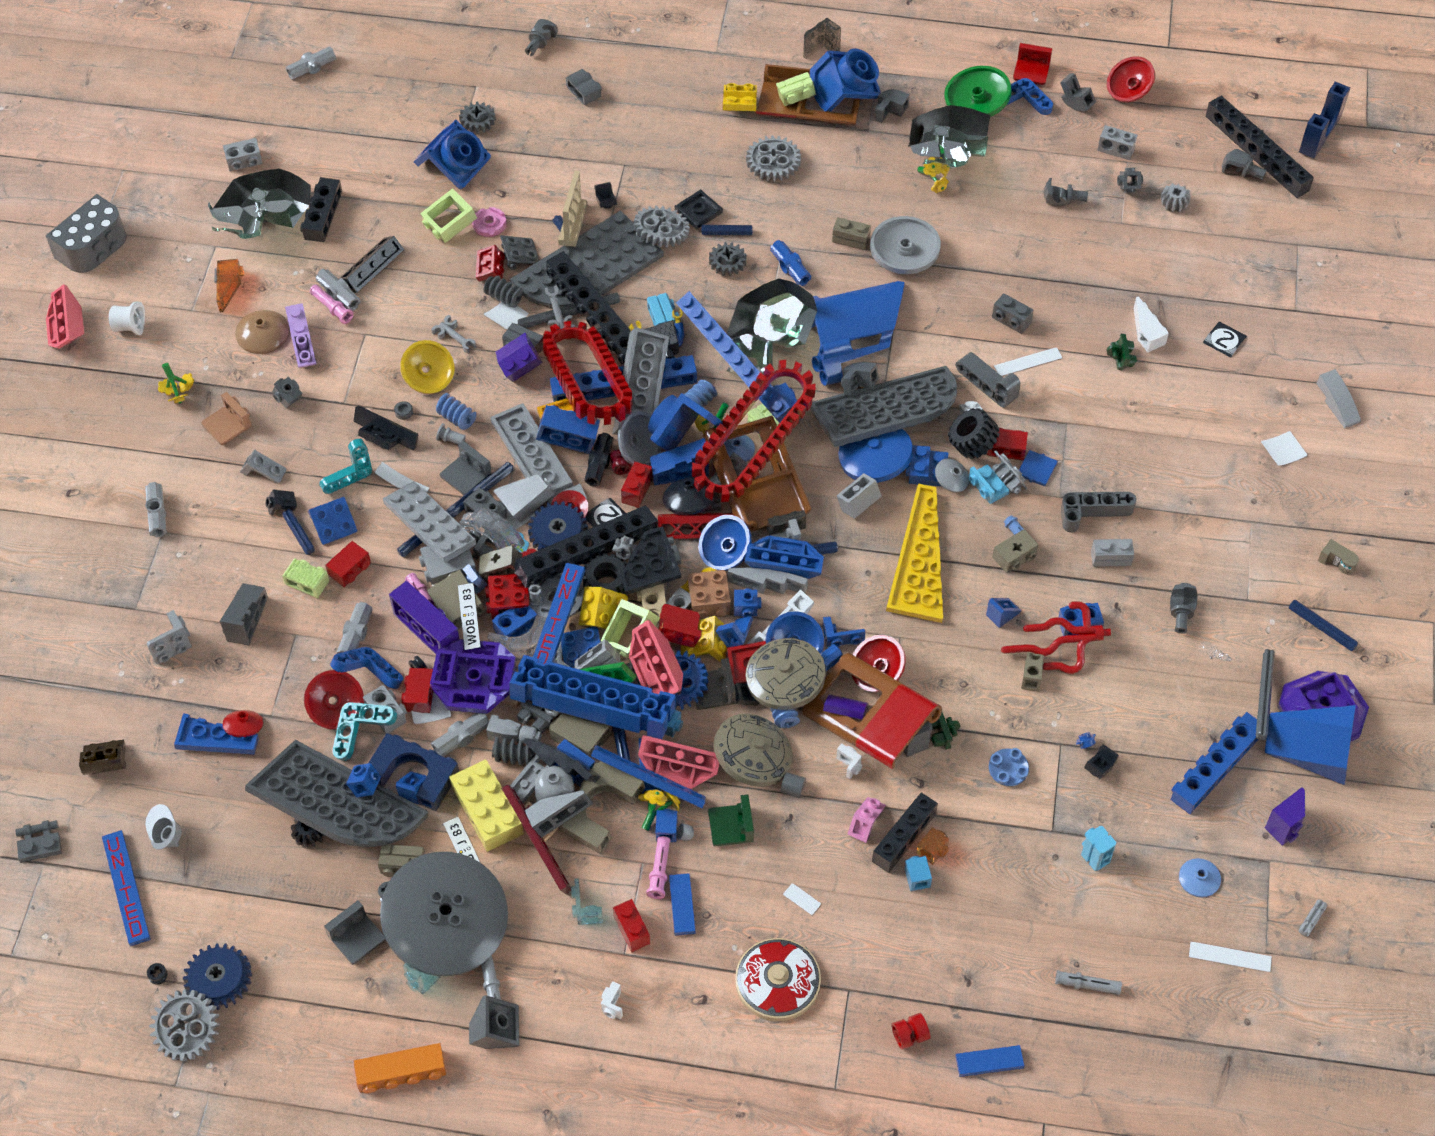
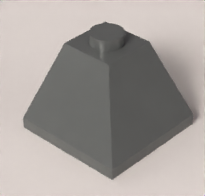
M487 995L483 996L469 1023V1044L484 1049L518 1047L519 1005Z

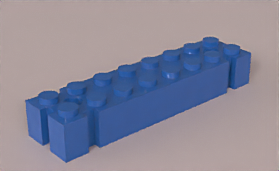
M524 655L518 665V672L515 671L510 681V699L524 703L527 700H531L535 706L636 733L644 730L647 731V736L663 739L667 730V724L671 721L675 712V694L663 691L656 694L653 693L652 688L550 661L542 664L539 663L538 658Z

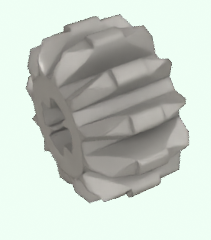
M1172 183L1170 186H1166L1161 194L1162 205L1166 207V210L1171 209L1172 212L1174 210L1178 212L1182 209L1185 210L1191 200L1190 190H1186V186L1181 187L1180 184L1174 185Z

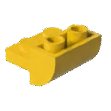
M728 83L724 85L723 110L756 111L757 85L751 83L744 85Z

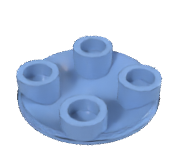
M1018 748L1001 749L992 754L988 765L990 775L1001 785L1016 786L1022 783L1028 776V761Z

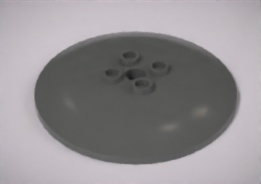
M433 852L412 859L393 875L382 897L380 922L389 947L405 964L429 975L455 976L479 967L497 950L507 927L508 905L499 881L483 864L460 853ZM446 905L450 907L451 913L443 915L440 913L439 908Z

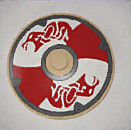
M783 938L763 940L750 947L741 957L735 975L736 990L743 1005L754 1015L769 1021L792 1020L803 1015L815 1003L821 985L820 968L812 953L795 941Z

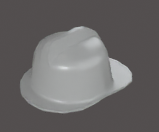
M154 806L149 811L145 823L153 848L160 850L178 847L182 834L180 825L174 820L172 812L167 806Z

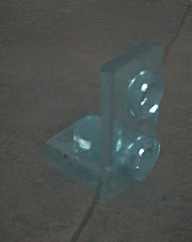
M576 878L575 886H571L572 898H576V905H572L573 918H577L578 925L603 923L602 907L590 905L581 908L579 878Z
M408 963L403 965L404 976L408 980L406 982L407 985L414 992L418 990L422 995L441 978V976L429 975L414 970Z

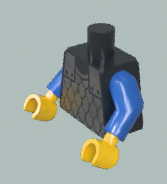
M679 309L680 316L678 317L674 315V310L672 311V318L675 319L676 323L672 320L644 329L669 336L666 359L675 358V355L679 353V347L683 344L685 333L683 322L680 319L683 315L681 309ZM637 320L636 325L641 329V322ZM632 323L629 326L631 331L634 329Z

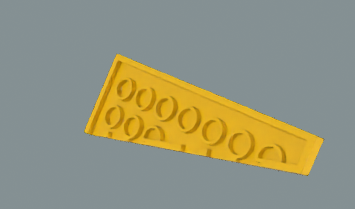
M918 484L886 611L942 623L943 599L937 488Z

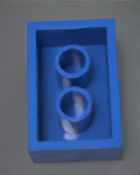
M546 405L540 420L536 440L590 454L596 440L600 420L597 419L595 425L587 423V416L579 419L576 416V412L572 410L566 411L554 405Z

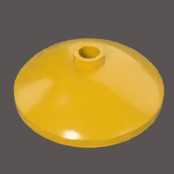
M422 340L413 343L405 350L400 361V371L404 381L410 388L419 393L434 394L440 392L449 385L454 376L455 366L450 352L443 345L435 341ZM423 367L428 369L427 373L423 372Z

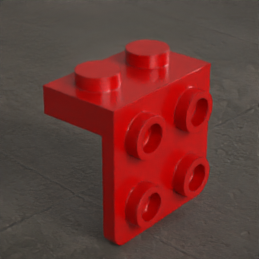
M1020 43L1013 80L1018 81L1027 78L1034 84L1045 85L1053 48Z
M516 574L488 576L489 586H485L486 598H490V602H486L487 614H491L492 620L499 614L501 609L529 606L528 588L523 585Z
M663 604L658 630L669 642L694 648L701 638V630H698L700 615L692 610Z

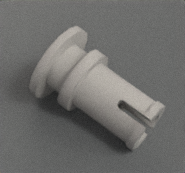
M442 423L437 431L436 440L439 441L442 438L445 442L450 441L459 445L462 441L465 442L466 435L452 431L449 427L445 428V424Z

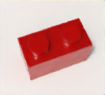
M999 428L997 442L991 450H988L987 456L997 457L994 452L997 451L999 455L1003 453L1008 459L1024 461L1028 432Z
M634 461L621 489L623 504L640 508L653 480L652 466Z
M351 541L325 567L329 577L341 586L346 587L355 580L357 575L369 567L371 560L369 552L354 541Z
M409 669V674L405 676L406 691L402 693L401 702L405 705L407 712H431L434 691L431 688L430 681L433 669Z
M630 899L614 906V919L631 953L650 945V934L633 900Z

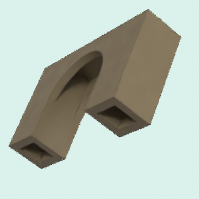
M602 761L596 762L592 768L601 776L597 782H589L584 779L580 786V791L583 790L590 799L602 792H612L633 804L636 803L638 795L642 794L645 789L643 780ZM586 809L559 826L561 832L599 854L603 852L612 838L609 830L586 816Z

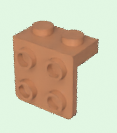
M228 392L221 395L224 407L201 422L206 431L220 445H225L252 427L249 419L251 415L247 408H242L238 399L235 396L231 397Z
M724 570L688 575L691 610L699 613V619L712 616L723 617L731 614V601L727 576Z

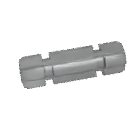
M1320 899L1316 901L1299 928L1300 934L1305 937L1310 935L1327 908L1326 902Z

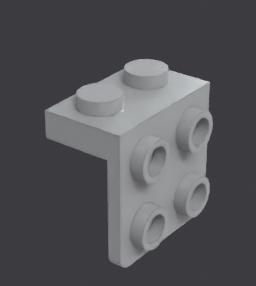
M174 610L167 613L173 629L147 642V647L156 664L166 662L171 657L184 653L192 647L188 639L190 633L186 628V624L181 615L177 617Z

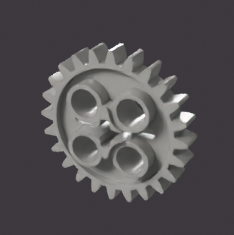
M773 135L771 139H768L767 136H765V140L758 138V143L754 141L753 146H749V150H747V168H750V172H754V176L760 175V179L766 177L767 181L770 178H773L774 182L776 178H779L781 181L782 177L788 179L789 174L794 175V171H798V166H800L801 162L800 149H797V144L793 145L792 140L787 142L786 137L781 140L780 136L775 139Z
M655 205L654 209L648 206V210L643 208L642 211H638V215H635L633 223L634 231H637L636 235H641V240L646 239V243L652 242V246L658 244L659 247L665 245L666 248H668L669 244L675 247V243L681 245V241L685 242V239L688 238L690 227L689 222H686L687 218H682V213L677 214V210L671 211L670 207L668 209H665L664 206L658 208L657 205Z
M184 989L182 993L176 990L175 997L168 994V1001L160 1000L162 1007L154 1008L158 1014L157 1016H151L156 1021L154 1024L149 1025V1027L155 1028V1031L150 1036L157 1037L153 1044L160 1045L158 1051H165V1057L172 1056V1060H178L180 1057L181 1061H186L187 1057L190 1060H195V1054L203 1056L202 1049L209 1051L208 1043L216 1042L212 1035H219V1032L215 1031L214 1028L220 1026V1023L215 1022V1019L220 1015L213 1013L217 1007L214 1005L209 1006L212 1000L209 998L204 1000L205 994L200 993L198 995V991L192 990L191 993L187 989ZM191 1005L192 1012L190 1015H187L186 1009ZM172 1016L174 1018V1023L171 1027H169L168 1020ZM198 1024H201L202 1030L197 1034L196 1027ZM182 1035L184 1040L179 1046L177 1040Z

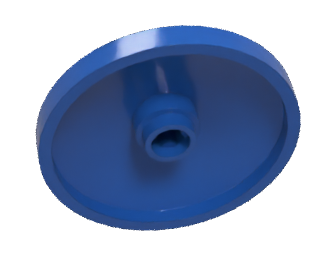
M899 429L840 446L838 456L841 468L850 478L856 480L864 473L879 483L898 476L908 467L913 457V446L907 432Z

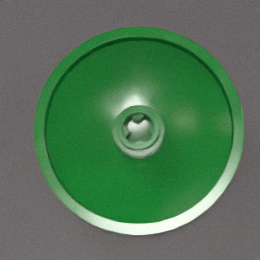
M974 66L960 71L951 78L946 85L944 98L946 106L967 107L992 117L1002 111L1008 104L1012 90L1008 76L1000 69L991 66Z

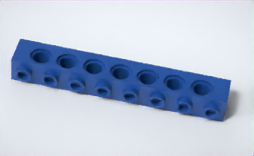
M693 355L665 360L661 389L697 383V370ZM624 366L618 367L623 375ZM602 370L572 374L586 401L616 396ZM550 378L553 402L566 399L567 397L557 378Z

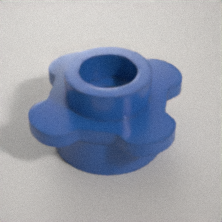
M1087 732L1079 735L1076 745L1079 744L1080 748L1084 749L1096 744V734Z

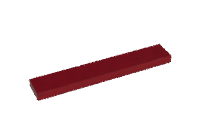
M510 785L501 788L559 890L565 894L571 892L572 888L543 837L531 826L524 811L526 808L517 792Z

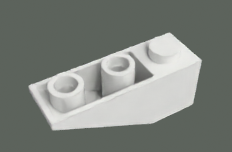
M1136 297L1134 315L1137 338L1144 349L1150 352L1166 345L1169 333L1158 321L1156 315L1152 314L1148 309L1147 304L1139 297Z

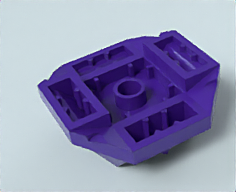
M460 639L447 647L437 650L430 681L431 688L447 710L488 714L510 695V681L514 675L516 657L498 642L480 641V647L465 650L464 639Z
M1316 671L1284 684L1277 708L1282 712L1356 705L1351 741L1361 735L1369 706L1348 675Z

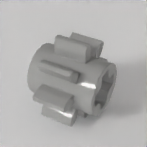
M626 536L621 539L616 538L612 551H616L617 558L619 557L626 561L631 556L635 547H637V545H634V539Z

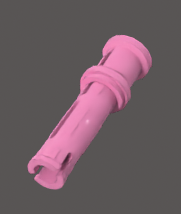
M313 285L310 288V294L329 308L330 313L333 316H337L341 323L347 324L351 321L353 311L345 308L341 301L334 300L318 285Z
M664 836L657 839L653 871L649 874L650 886L647 889L646 895L653 899L665 897L664 884L667 882L665 870L670 839Z

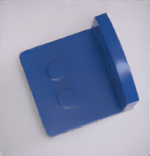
M854 48L848 52L827 51L810 69V78L813 81L816 93L814 97L825 112H831L844 98L877 99L881 93L877 83L879 77L878 65L867 52L861 49Z
M454 120L425 147L414 160V163L419 167L426 160L430 159L458 189H463L487 163L491 155L474 133L467 131L457 120Z
M681 393L679 397L675 395L668 396L658 405L650 418L648 431L652 434L650 440L668 451L677 448L699 415L716 427L720 423L722 424L723 421Z

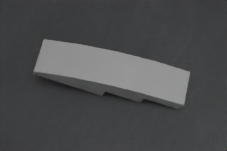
M759 568L728 569V582L744 588L757 590L761 594L764 593L766 588L784 594L786 589L795 592L802 590L804 593L807 591L808 579L794 574Z

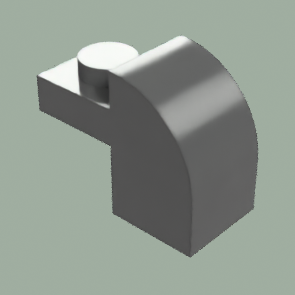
M1070 73L1060 82L1065 93L1061 98L1070 108L1076 111H1087L1096 103L1091 87L1081 88L1075 73Z
M894 89L880 93L878 95V104L875 108L876 121L882 123L889 112L902 117L909 107L910 94Z
M858 362L846 366L843 369L844 376L841 385L844 389V395H851L857 387L872 388L879 380L877 363Z

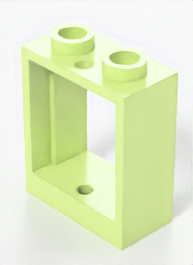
M451 189L420 213L423 218V225L427 229H431L436 239H441L444 243L448 242L477 219L473 208L454 189ZM454 204L462 213L443 228H440L433 219Z
M621 599L601 641L606 639L612 647L621 651V656L629 659L630 645L626 648L619 645L618 642L632 614L643 618L640 625L650 620L656 626L660 617L647 609Z

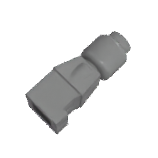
M493 714L486 730L488 740L494 741L496 736H498L501 743L504 738H507V744L512 739L515 740V743L522 740L524 744H526L523 741L525 738L540 741L542 732L538 731L535 727L526 725L521 727L519 723L509 719H499L498 715Z

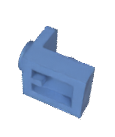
M469 564L463 568L467 574L465 576L469 584L473 583L474 592L477 595L488 584L479 575V572Z

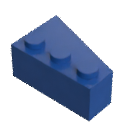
M705 438L651 456L650 466H652L654 486L674 483L680 479L692 477V464L696 463L695 455L700 449L702 450V446L706 442ZM709 463L704 469L707 478L709 477Z

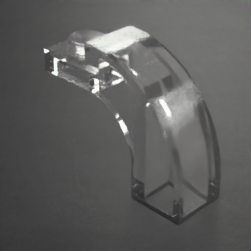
M478 507L474 512L464 514L459 522L466 531H476L487 536L498 550L513 545L519 551L525 544L518 531L506 519L488 509Z
M536 615L532 628L526 634L519 637H508L489 632L487 642L501 643L516 657V661H520L524 655L533 657L546 617Z

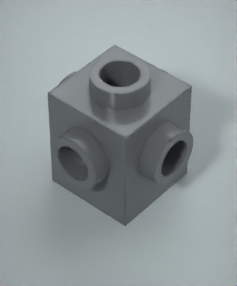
M1134 167L1125 168V171H1120V175L1117 176V184L1125 192H1135V189H1141L1143 175L1141 171H1135ZM1128 176L1131 177V181L1129 183H1127Z
M289 376L276 381L272 391L274 399L278 403L281 402L285 408L299 400L302 392L299 389L298 383L294 379L291 380Z

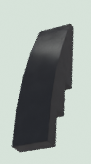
M529 738L523 740L549 767L559 766L567 774L575 776L580 774L586 781L594 783L601 777L587 764L564 750Z

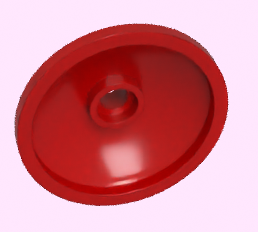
M1139 56L1125 58L1111 69L1107 77V90L1112 98L1119 102L1129 103L1139 100L1151 90L1155 82V69L1146 58Z
M875 635L869 637L853 653L854 656L899 681L906 665L904 649L897 640L890 636ZM851 674L854 682L863 690L872 693L880 692Z
M328 670L315 676L307 685L304 693V707L309 718L315 724L325 729L337 730L342 707L350 702L364 704V693L360 683L349 673ZM330 697L335 698V704L329 703ZM355 710L349 711L348 715L352 713L359 715V712H356Z

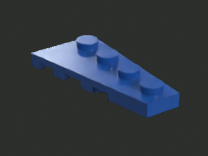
M183 713L174 746L177 750L255 755L259 737L257 733L248 737H235L226 733L221 723H209L206 719L200 717L198 719L191 718L189 714Z

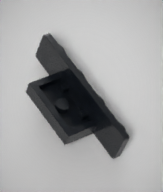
M359 405L355 407L353 421L363 426L359 429L358 436L387 450L397 444H401L411 450L416 449L418 433Z

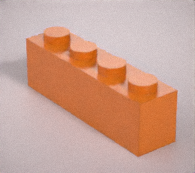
M441 1043L354 1060L357 1087L360 1093L366 1094L373 1093L376 1089L381 1088L393 1089L405 1083L409 1085L417 1084L420 1080L425 1079L437 1080L446 1075Z

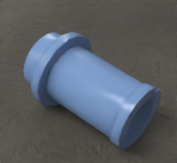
M1011 515L1005 519L1004 523L1005 527L1009 528L1015 535L1024 528L1017 521L1018 518Z

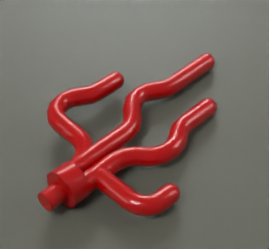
M1072 601L1069 603V608L1082 611L1083 626L1077 627L1064 618L1054 617L1041 624L1024 625L1023 631L1040 632L1049 630L1055 625H1061L1072 634L1079 635L1058 637L1047 648H1040L1032 644L1003 646L1001 652L1003 654L1032 652L1048 656L1054 653L1062 644L1079 642L1076 651L1077 663L1074 666H1068L1062 662L1043 663L1042 667L1043 670H1060L1067 674H1074L1082 670L1085 665L1084 650L1086 644L1092 641H1103L1104 636H1111V628L1103 629L1102 625L1091 626L1089 607L1083 602Z

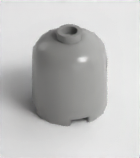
M559 766L546 767L536 777V802L544 798L575 792L572 776Z

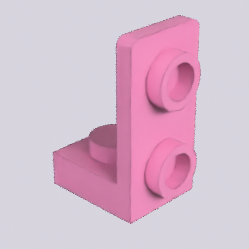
M867 797L855 812L848 835L866 843L870 837L874 822L883 812L886 805L875 798Z

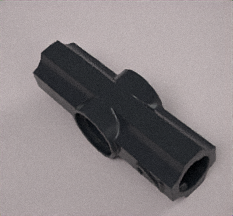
M602 432V434H598L594 449L590 451L588 469L584 478L585 483L589 486L596 487L600 485L604 471L608 469L610 451L614 442V437L609 435V433Z

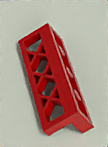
M733 513L658 514V527H662V524H670L675 528L671 534H666L667 538H700L702 532L698 528L703 523H709L719 516L733 515ZM689 523L694 529L689 534H684L679 528L683 524Z

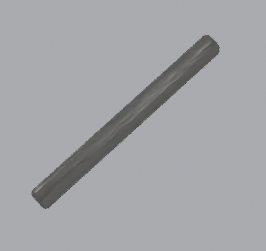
M618 293L602 296L609 305L620 302ZM575 304L560 308L563 318L568 315L579 314ZM554 310L518 319L517 322L518 325L528 328L547 323L550 320H556Z
M1265 649L1263 653L1256 725V738L1266 740L1268 736L1275 652L1269 649Z

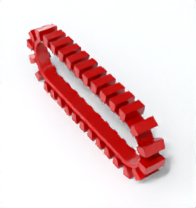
M565 321L564 328L562 329L557 324L550 326V331L545 330L543 333V353L548 363L550 362V366L553 368V372L579 419L587 416V423L595 425L597 418L604 419V425H611V417H615L621 422L626 419V414L631 415L632 390L627 381H625L622 372L618 369V365L615 363L610 351H608V347L605 345L600 333H597V329L594 326L587 329V323L579 322L578 328L571 327V321ZM571 338L585 341L619 402L612 406L604 407L589 404L563 358L557 343Z
M787 359L779 360L778 370L776 371L771 363L764 367V374L759 373L756 377V382L753 381L749 390L747 389L744 392L743 399L740 398L737 401L736 407L733 406L729 416L726 415L723 423H720L716 428V433L713 432L711 434L709 442L706 441L702 446V450L700 449L696 453V463L692 464V477H696L694 478V486L698 491L705 486L707 487L705 498L712 500L714 493L717 492L722 493L721 502H729L730 491H734L737 498L744 494V487L747 489L750 487L752 480H755L759 475V470H763L766 462L768 463L773 453L775 454L779 449V444H783L786 436L788 437L792 432V428L797 426L799 419L801 420L805 412L810 409L813 398H815L816 383L812 384L813 374L810 370L804 373L803 376L800 374L802 372L801 363L795 361L793 369L786 368ZM785 376L796 379L803 388L802 395L738 478L727 485H718L711 482L704 472L706 465L770 383L776 378Z

